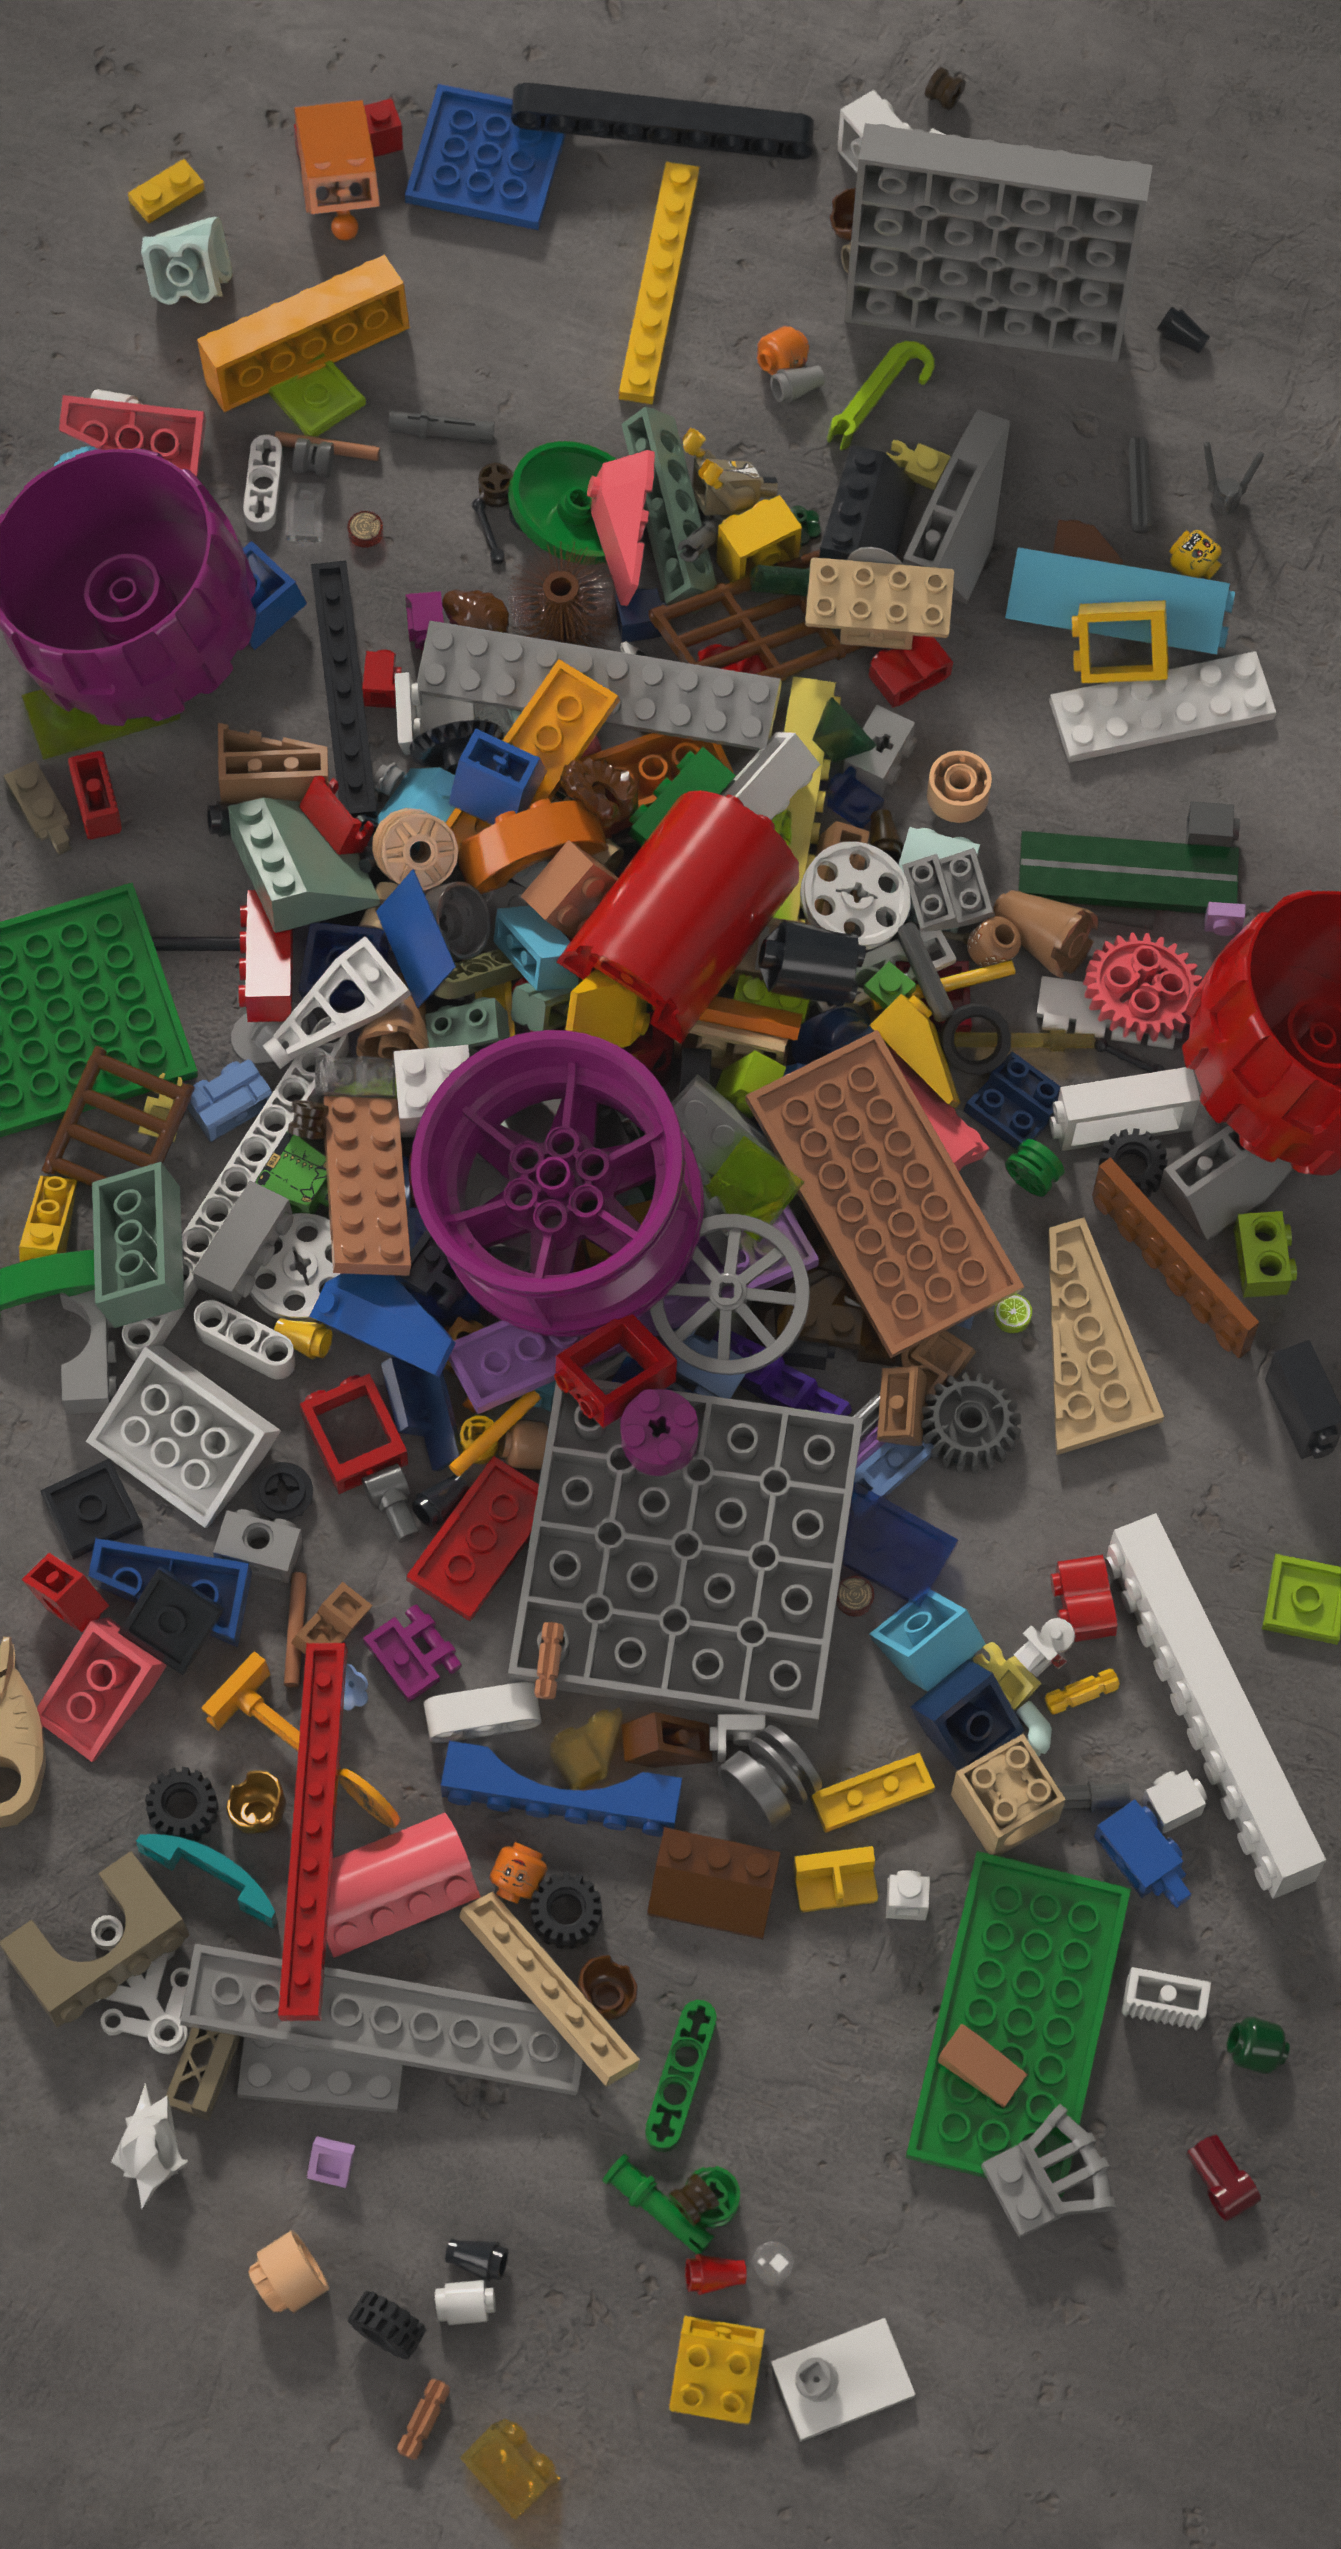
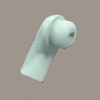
M1028 1701L1016 1711V1714L1029 1728L1028 1742L1037 1756L1040 1757L1041 1753L1046 1754L1050 1749L1052 1728L1032 1701Z

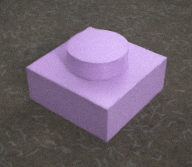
M1209 902L1205 915L1204 931L1214 932L1220 936L1238 934L1242 930L1245 919V904Z
M316 2136L312 2146L307 2179L346 2188L350 2178L355 2145Z

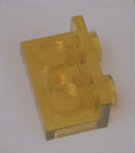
M505 2418L493 2423L460 2459L514 2520H517L548 2489L554 2487L561 2479L555 2473L556 2468L550 2458L541 2452H537L527 2441L528 2435L525 2430L516 2422Z

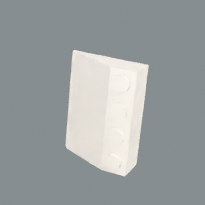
M158 1345L144 1347L86 1442L200 1525L208 1528L260 1465L281 1430L164 1346Z

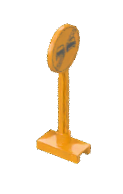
M254 1651L201 1707L202 1711L208 1715L206 1721L219 1731L240 1709L249 1717L254 1716L298 1752L300 1731L264 1703V1698L255 1692L271 1674L266 1660ZM339 1767L338 1781L347 1793L371 1816L390 1828H396L401 1819L391 1804L359 1775Z

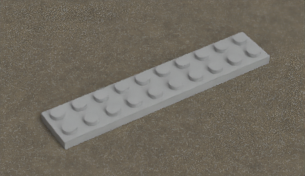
M429 622L416 682L420 685L421 694L523 711L557 660L560 659L619 696L620 701L603 725L757 751L766 749L771 738L782 681L779 678L448 623Z
M201 1944L194 1945L179 2024L181 2026L576 2096L578 2093L583 2060L535 2004L325 1967L321 2021H281L278 2016L282 1959Z

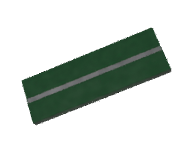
M1022 831L1018 891L1061 903L1206 914L1209 902L1237 904L1239 848Z

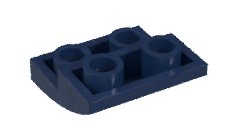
M1012 1051L1005 1061L991 1072L988 1081L966 1102L963 1111L1017 1150L1026 1139L1035 1140L1050 1123V1117H1054L1053 1102L1058 1101L1061 1086Z

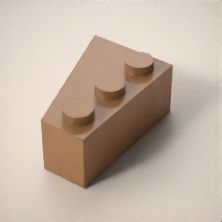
M218 723V774L221 802L239 804L262 797L302 802L315 776H323L326 780L325 784L329 785L328 748L283 737L282 741L262 737V732L250 730L249 734L229 730V725Z

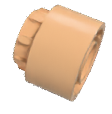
M951 751L940 756L931 767L927 789V800L934 813L940 818L954 823L968 822L980 816L987 807L992 782L988 765L982 758L968 751Z
M293 2230L257 2252L259 2261L250 2266L249 2275L254 2286L274 2313L281 2312L286 2308L295 2313L329 2290L328 2283L317 2262L304 2242Z

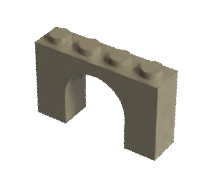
M132 1851L98 1873L106 1891L126 1918L123 1936L116 1947L108 1954L88 1962L68 1960L52 1948L33 1920H30L0 1941V1946L6 1958L57 2028L65 2022L70 2023L78 2019L88 2006L98 1999H105L112 1995L118 1985L131 1976H138L145 1972L151 1965V1962L164 1953L175 1951L183 1944L184 1939L190 1936L182 1917Z

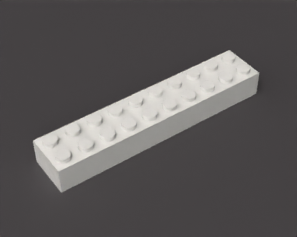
M1155 1513L1115 1529L1108 1546L1107 1558L1104 1559L1106 1569L1113 1580L1118 1579L1123 1589L1121 1599L1128 1613L1134 1612L1140 1624L1137 1626V1631L1141 1642L1146 1648L1150 1646L1156 1657L1154 1667L1158 1677L1162 1682L1167 1680L1173 1694H1170V1699L1178 1716L1184 1715L1189 1725L1187 1735L1192 1747L1195 1750L1200 1749L1205 1758L1204 1770L1212 1785L1217 1784L1223 1796L1220 1802L1226 1817L1229 1820L1234 1819L1240 1831L1237 1837L1243 1852L1246 1855H1252L1257 1866L1254 1872L1260 1887L1263 1890L1268 1889L1272 1899H1275L1315 1882L1326 1862L1324 1854L1157 1514Z

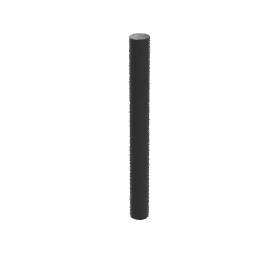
M152 937L156 951H240V937Z

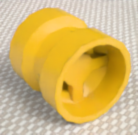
M477 1415L470 1417L463 1423L460 1430L463 1452L482 1435H476V1433H484L494 1423L493 1420L486 1416ZM498 1441L474 1464L488 1463L493 1455L496 1456L498 1453Z

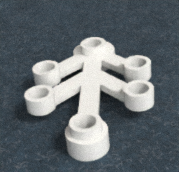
M110 1915L99 1917L91 1928V1935L96 1946L109 1952L116 1947L124 1933L119 1919ZM107 1929L116 1932L115 1938L111 1941H105L101 1938L102 1933ZM175 1951L164 1953L151 1962L145 1979L142 1974L131 1976L126 1980L130 1987L118 1985L116 1991L105 1998L106 2000L143 2008L150 2021L125 2017L118 2009H108L101 2016V2025L105 2033L114 2036L124 2032L146 2037L149 2039L151 2047L162 2054H173L185 2045L188 2038V2030L186 2026L179 2024L187 1986L179 1987L175 1984V1981L180 1975L189 1976L190 1970L181 1967L174 1970L171 1974L170 1982L173 1989L165 2012L157 2001L167 1960L173 1957ZM111 2016H117L121 2019L120 2024L115 2028H109L106 2025L107 2019ZM172 2029L175 2031V2036L170 2041H164L160 2037L162 2031Z

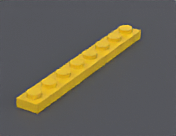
M672 162L665 163L619 388L620 400L653 405L699 178V166Z

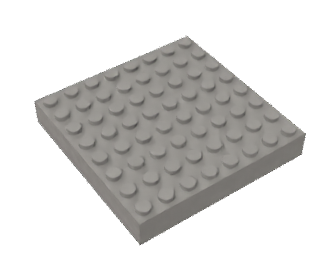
M865 123L858 159L844 322L1118 362L1153 165L1142 164L1138 161L1107 159L1099 155L1087 156L1069 153L1064 150L1053 151L1034 148L1029 145L1018 146L998 143L994 140L964 138L955 134L943 135L929 133L920 129L909 130L890 127L886 124L875 125Z
M591 1379L606 1395L624 1384ZM556 1383L508 1669L509 1682L536 1683V1680L539 1679L537 1667L540 1643H544V1640L541 1638L542 1627L545 1622H556L564 1627L563 1641L559 1642L562 1649L558 1678L555 1679L557 1690L715 1714L765 1715V1721L818 1729L863 1418L673 1391L684 1397L696 1411L698 1419V1447L691 1462L681 1470L679 1469L664 1476H652L632 1466L625 1455L620 1431L622 1417L602 1428L594 1418H588L582 1412L579 1402L570 1393L563 1392ZM659 1428L657 1431L653 1430V1436L659 1438L661 1433H666L664 1428Z

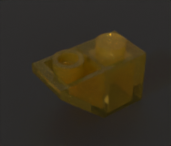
M619 1707L611 1712L608 1709H604L595 1713L588 1719V1724L577 1730L574 1727L567 1728L558 1733L553 1738L554 1742L550 1743V1755L570 1790L581 1791L608 1776L622 1729L621 1724H623V1713Z

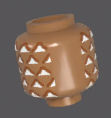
M997 916L984 920L969 934L967 940V949L971 959L982 968L1012 960L1018 954L1021 947V936L1017 927L1010 920Z

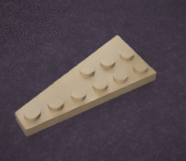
M1085 1217L1050 1227L1048 1231L1055 1444L1056 1455H1060L1163 1422L1164 1415Z

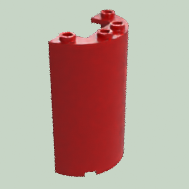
M708 791L684 793L676 800L568 944L556 963L582 980L595 969H598L656 1007L650 1024L681 1044L798 884L799 861L784 839L775 830L772 820L764 815H757L745 807L737 797L730 794L723 796Z

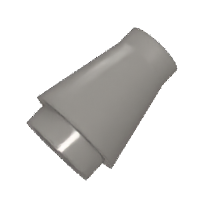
M818 365L806 368L779 369L777 374L772 375L770 379L771 390L775 399L778 402L785 401L787 403H791L813 389L823 386L825 383L824 373Z

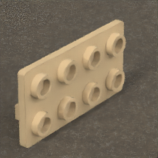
M812 558L805 625L809 627L841 629L840 644L911 650L913 635L947 638L950 630L954 570Z

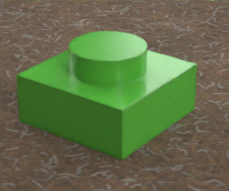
M889 961L864 985L863 992L882 1008L886 1009L900 994L908 998L916 991V983Z

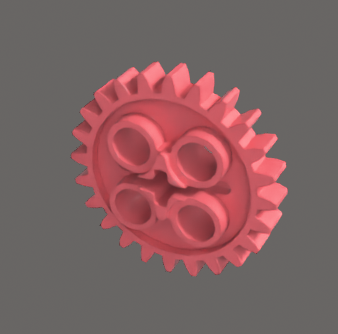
M1134 932L1130 933L1128 942L1120 935L1116 936L1114 945L1105 941L1102 950H1095L1093 958L1089 960L1085 971L1086 975L1083 985L1087 986L1084 997L1092 999L1089 1009H1100L1098 1021L1110 1019L1109 1030L1112 1031L1120 1026L1123 1028L1122 1033L1125 1038L1133 1031L1136 1032L1138 1041L1142 1040L1144 1033H1148L1152 1041L1155 1042L1159 1032L1167 1039L1171 1037L1173 1030L1179 1033L1183 1032L1185 1024H1190L1192 1018L1185 1013L1193 993L1202 981V976L1194 975L1197 964H1186L1189 954L1186 952L1177 955L1175 953L1176 943L1168 948L1163 946L1164 937H1160L1156 943L1151 942L1149 933L1144 935L1143 941H1138Z

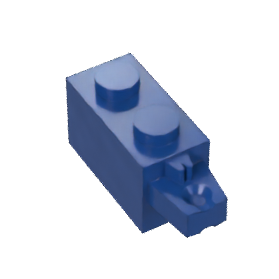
M1134 1799L1097 1826L1094 1837L1141 1898L1150 1892H1153L1156 1896L1163 1893L1177 1909L1191 1897L1190 1891L1181 1880L1186 1875L1181 1868L1183 1864L1181 1859L1183 1856L1182 1851L1171 1837L1165 1838L1157 1828L1159 1823L1153 1812L1147 1806L1141 1807L1136 1799Z

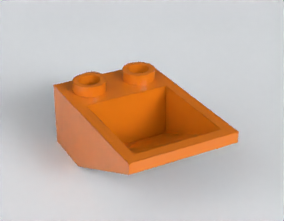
M363 100L294 107L306 212L310 214L336 212L337 216L331 224L332 233L339 240L349 241L357 235L359 229L358 221L350 214V210L380 207L376 170ZM352 183H358L361 187V191L357 196L350 194L349 187ZM320 186L325 187L327 190V196L322 200H319L316 196V189Z

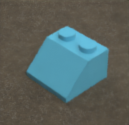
M410 768L375 819V822L379 824L390 813L404 808L421 809L446 822L455 807L449 805L455 775L442 768ZM415 842L411 848L419 851L420 842Z
M925 1588L869 1634L873 1642L907 1680L927 1692L968 1659L971 1660L975 1653L986 1645L968 1611L929 1588Z

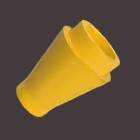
M280 1318L274 1327L275 1331L290 1339L296 1351L310 1359H315L316 1357L324 1358L330 1349L333 1337L332 1330L327 1329L323 1323L292 1321Z

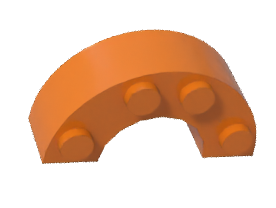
M542 799L530 805V809L516 814L515 811L502 813L495 818V824L477 835L464 839L460 843L461 849L458 852L457 862L464 880L476 888L480 894L504 887L514 875L539 862L553 859L568 840L591 856L609 850L597 816L593 815L591 811H587L585 804L578 799L551 803L550 799Z

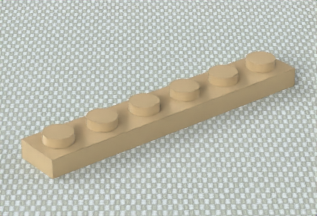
M493 1891L461 1909L459 1918L606 2087L638 2068L640 2059Z

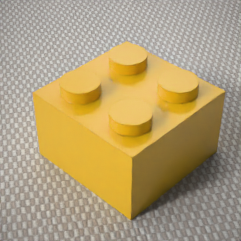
M780 495L770 500H761L752 509L740 515H731L718 525L717 564L730 582L774 566V563L779 561L787 562L800 556L802 526Z

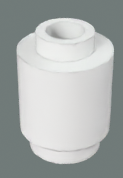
M485 2280L447 2283L445 2288L435 2289L438 2322L448 2321V2325L488 2322V2313H495L496 2311L494 2288H486Z

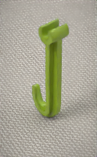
M903 341L893 346L842 414L836 415L832 419L827 442H831L835 435L841 434L843 438L840 450L847 449L852 442L856 430L909 360L918 358L923 361L924 368L918 382L921 385L926 384L935 367L931 351L923 344L915 341Z

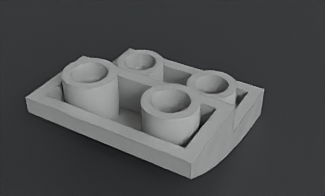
M975 848L939 859L938 855L934 854L902 865L922 932L966 926L995 916Z

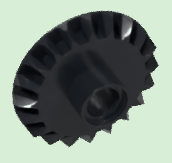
M457 721L432 728L420 734L411 742L409 750L413 761L421 766H430V768L443 767L446 771L455 775L458 761L475 729L481 730L500 740L504 739L503 732L498 724L490 721Z

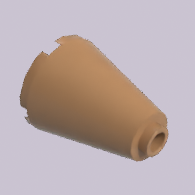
M1011 890L1007 894H1001L993 908L995 916L1004 917L1017 927L1021 936V945L1053 975L1059 978H1064V971L1070 974L1073 973L1084 961L1094 942L1088 938L1091 928L1095 930L1098 928L1097 915L1088 909Z
M401 972V973H397L396 975L400 978V980H401V981L405 984V986L408 988V985H407V983H406V981H405V978H404L402 972ZM411 995L390 1012L364 1025L357 1039L356 1053L360 1061L374 1071L377 1070V1066L389 1070L388 1075L395 1077L394 1051L429 1048L425 1014H427L426 1002L417 1008Z

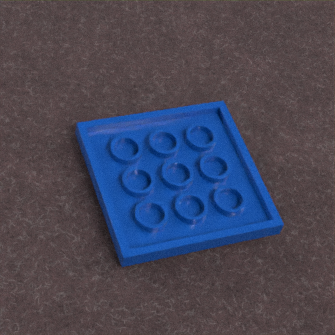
M438 84L406 189L405 203L539 230L566 134L516 127L511 122L512 99Z

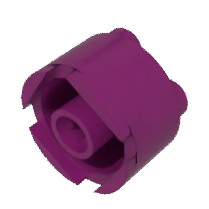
M647 1389L640 1392L625 1408L620 1423L621 1443L624 1453L632 1466L648 1475L664 1476L679 1469L681 1470L691 1462L698 1447V1419L695 1409L684 1397L670 1390ZM659 1428L666 1429V1433H661L659 1438L653 1436V1430L657 1431Z

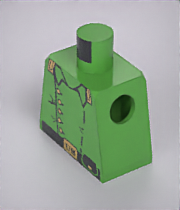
M287 1131L255 1183L289 1199L292 1214H315L320 1204L329 1208L326 1157L300 1137L292 1135Z

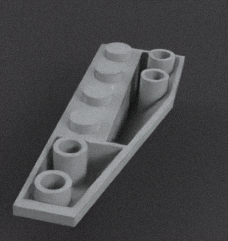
M979 409L974 414L950 458L903 558V565L953 569L952 599L964 604L968 603L993 546L1010 420Z
M1227 1126L1166 1167L1163 1171L1159 1187L1206 1243L1234 1224L1238 1214L1250 1213L1262 1205L1293 1168L1291 1163L1281 1159L1270 1163L1250 1153L1240 1145L1239 1134L1230 1126Z

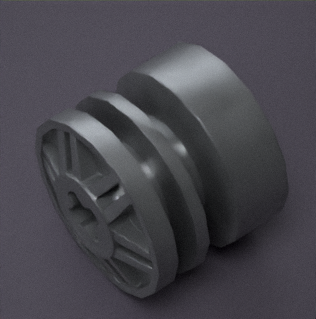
M463 882L440 884L437 887L423 890L453 961L470 959L480 954L487 944L489 937L490 915L486 902L479 891L470 884Z
M772 1725L767 1726L760 1732L761 1739L755 1737L748 1743L749 1750L754 1759L746 1753L738 1751L717 1769L723 1785L736 1803L755 1823L769 1832L791 1814V1807L786 1797L794 1803L802 1805L808 1800L807 1793L813 1795L822 1788L821 1779L807 1755L784 1732Z

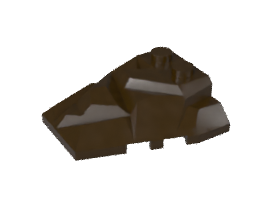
M802 1210L797 1221L817 1254L819 1264L817 1267L807 1271L810 1283V1306L804 1327L796 1340L858 1350L857 1361L894 1366L896 1356L890 1358L810 1214L807 1210ZM794 1277L764 1290L796 1293ZM753 1301L750 1310L774 1339L777 1340L788 1325L794 1306ZM747 1325L746 1338L767 1348Z

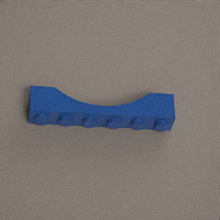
M449 1741L441 1781L442 1797L448 1798L449 1802L456 1805L467 1806L471 1802L487 1804V1808L494 1811L507 1812L510 1808L526 1810L525 1813L527 1815L537 1818H547L549 1814L564 1816V1820L574 1824H587L588 1820L602 1822L603 1826L608 1829L622 1831L626 1830L627 1827L642 1829L644 1834L655 1837H662L664 1827L675 1829L682 1788V1778L642 1772L625 1782L606 1788L584 1791L557 1789L538 1784L519 1775L500 1761L486 1746Z

